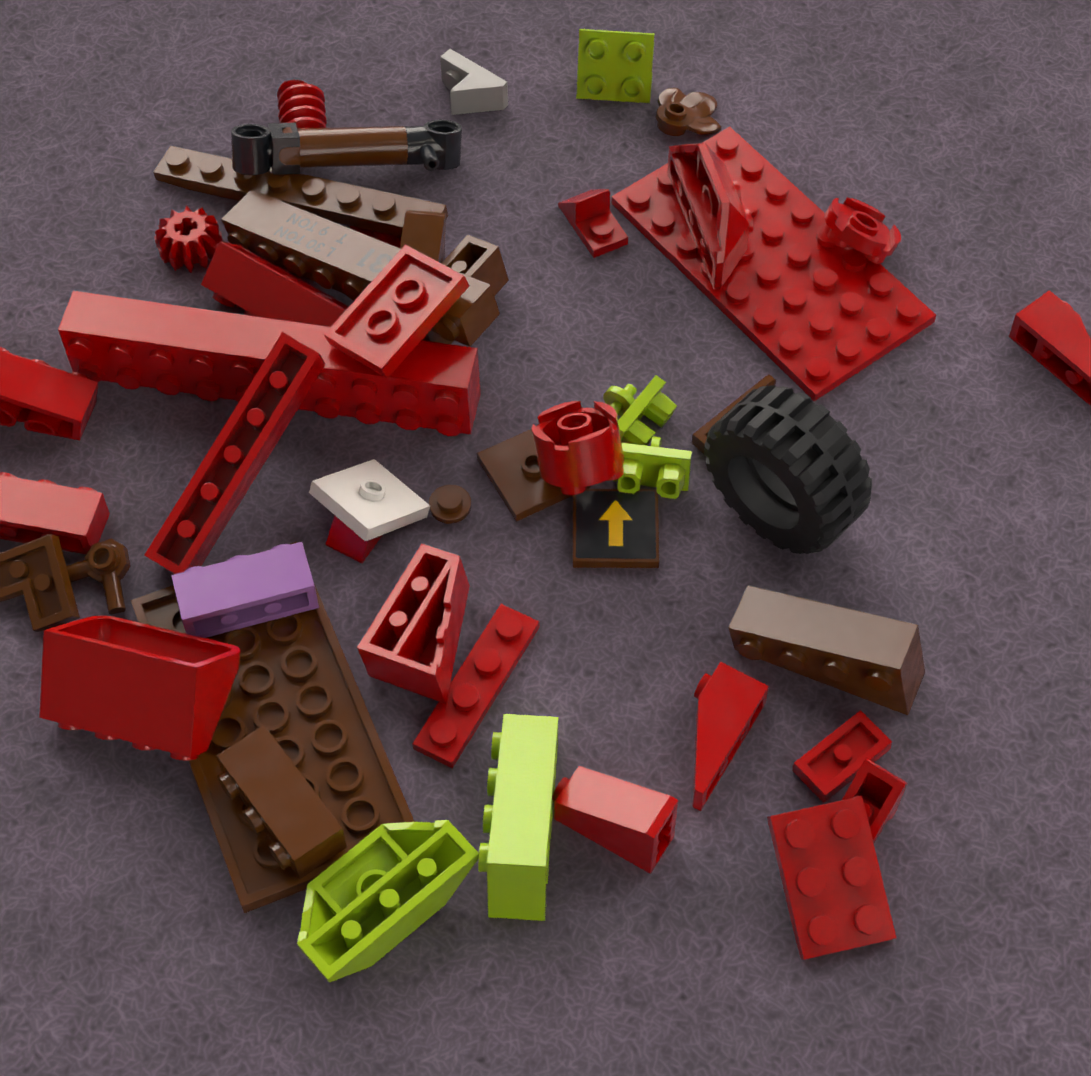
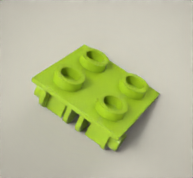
M579 29L576 99L650 103L655 34Z

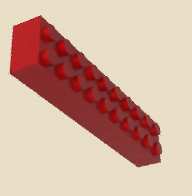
M79 291L72 292L58 328L73 372L84 374L97 382H100V380L115 382L131 390L143 386L156 388L166 395H176L179 392L196 394L199 398L207 401L224 398L236 400L239 403L277 339L284 332L320 353L325 362V366L298 408L300 410L316 412L324 418L333 419L340 415L354 417L365 424H376L381 421L395 423L405 430H416L422 427L436 429L446 436H457L460 433L471 435L481 395L478 348L421 340L389 378H386L331 346L324 336L330 327Z

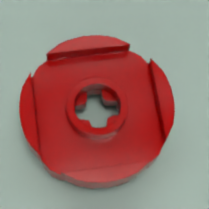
M835 198L824 214L825 223L830 228L827 234L830 241L840 247L851 246L862 252L873 263H883L887 256L893 254L901 241V234L898 228L893 225L891 230H889L882 223L886 216L862 201L846 198L844 203L841 204L839 203V198Z

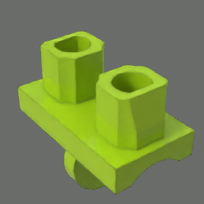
M655 375L636 399L633 396L636 394L637 389L632 384H627L624 389L618 386H610L604 393L603 399L605 403L612 406L617 415L620 416L618 424L621 443L647 446L656 432L639 420L645 415L662 428L673 415L677 405L661 392L666 382L657 375Z
M657 436L652 437L651 446L622 443L624 475L613 481L617 482L619 492L634 494L643 485L657 487L656 493L660 494L661 497L677 499L681 491H688L692 451L662 448V439Z

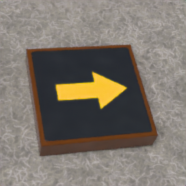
M586 489L580 494L573 495V568H659L657 489H640L634 494L619 492L618 489Z

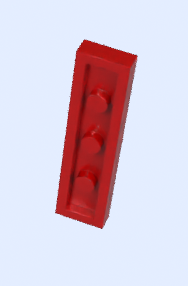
M500 604L451 681L446 704L438 702L412 743L414 750L453 769L537 633L539 621Z

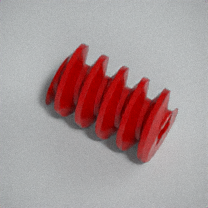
M295 79L284 81L279 86L277 97L280 123H296L297 129L327 128L324 92L319 87Z

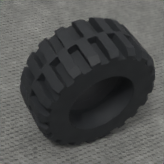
M763 386L753 389L710 428L704 447V455L707 456L705 462L707 470L713 474L712 482L716 489L720 490L724 495L723 500L729 508L733 507L740 515L738 518L746 526L749 524L756 530L755 533L764 540L768 538L773 541L774 546L782 550L789 548L791 553L811 554L821 552L823 549L828 548L868 508L872 492V478L868 477L870 468L867 460L862 459L860 455L861 448L856 440H851L846 433L847 428L840 421L836 422L829 415L830 411L823 405H816L811 401V397L802 392L794 393L793 389L789 387Z

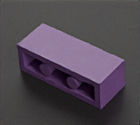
M302 542L291 545L280 544L264 552L248 556L237 555L225 562L205 567L195 566L188 568L182 573L171 575L186 634L202 638L319 608L315 585Z

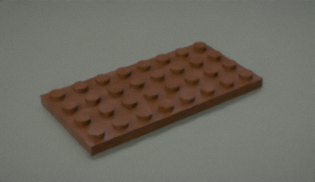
M174 585L130 600L139 623L186 633ZM316 586L315 590L319 608L206 637L207 639L239 647L240 664L208 750L199 754L197 759L189 760L244 913L306 890L308 883L381 824L415 822ZM265 725L341 825L347 848L301 879L297 877L290 866L283 870L278 865L268 849V845L272 841L264 831L258 835L253 831L242 813V810L247 807L238 796L231 800L217 779V776L222 771L216 755Z

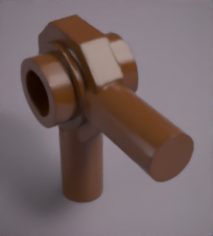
M112 538L93 544L86 554L85 560L66 566L70 582L91 577L103 584L109 614L126 611L120 580L124 578L131 565L128 550L123 544Z

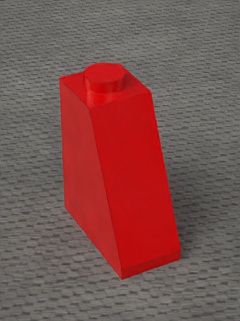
M578 766L570 779L567 777L562 778L552 795L554 819L650 874L674 838L678 800L670 795L582 766Z

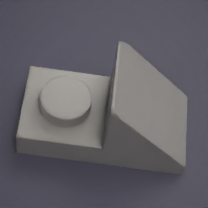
M452 49L447 50L440 57L442 81L451 90V115L504 110L508 106L507 81Z

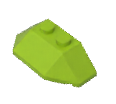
M436 820L435 823L403 822L381 824L308 883L301 928L297 941L299 949L329 983L372 967L447 904L479 859V852L449 820Z

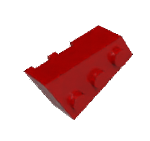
M425 544L420 545L357 646L370 677L446 704L470 588L459 555Z

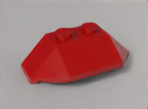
M706 143L669 146L668 176L713 289L721 288L747 250L749 233L754 230L751 212L742 206L741 190L738 181L731 180L726 165Z

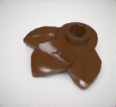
M668 88L660 93L657 100L659 107L656 111V120L658 121L657 127L663 133L670 136H681L686 130L700 135H707L721 130L720 124L710 117L717 108V101L713 96L703 92H691L685 95L678 88Z

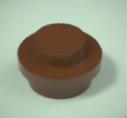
M441 486L429 498L430 513L436 520L442 523L452 524L460 522L471 511V497L460 486Z

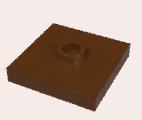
M532 429L477 453L478 462L516 522L573 496L563 494L560 487L545 482L540 476Z

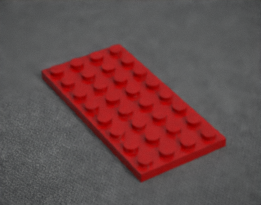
M730 126L702 143H706L726 165L731 180L738 181L741 190V203L744 209H749L751 212L754 230L749 233L746 252L721 288L713 289L668 176V163L612 196L611 204L813 401L827 394L935 322L936 314L881 264L869 261L862 252L849 245L847 247H840L830 241L827 237L830 228L825 223V213Z

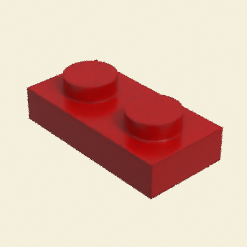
M860 710L795 761L792 771L825 803L854 779L866 758L876 762L891 749L892 741Z

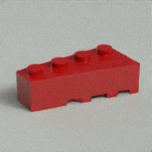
M0 347V425L12 427L18 421L24 423L27 431L80 441L97 402L98 382L91 380L84 374L60 370L51 367L42 360H30L12 354L5 348Z

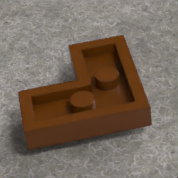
M52 534L0 553V602L24 594L32 629L37 632L80 618L58 536Z

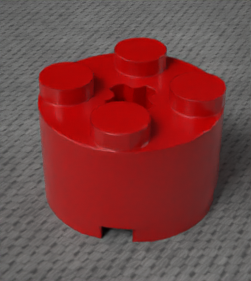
M581 401L562 403L543 411L538 416L539 424L537 426L532 425L531 429L540 476L545 482L560 487L561 492L565 495L580 494L586 490L587 486L603 481L616 480L624 475V455L617 413L612 406L606 403L594 401L595 408H582Z

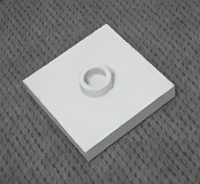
M375 459L313 480L309 491L314 498L364 541L425 519L430 509L428 503Z

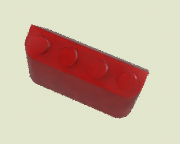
M91 616L46 629L43 635L39 718L57 722L58 727L61 729H84L95 732V737L98 739H121L132 742V747L139 750L159 749L170 752V757L176 760H195L199 754L206 752L209 748L239 670L240 648L232 644L113 616Z

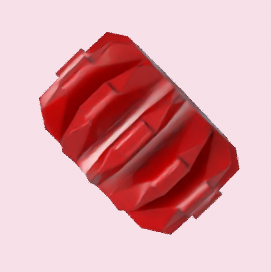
M186 206L184 212L180 213L171 209L170 218L159 219V229L155 231V242L159 255L164 263L170 262L175 271L185 264L189 272L192 273L196 263L207 269L208 258H213L219 242H223L218 221L214 215H207L203 207L192 212Z

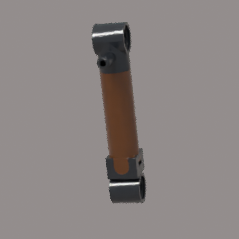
M432 120L425 123L424 126L298 129L296 123H268L269 128L259 124H241L231 130L232 169L244 175H260L267 173L270 169H272L273 175L300 174V168L422 164L428 171L436 169L449 170L460 166L462 126L451 120Z

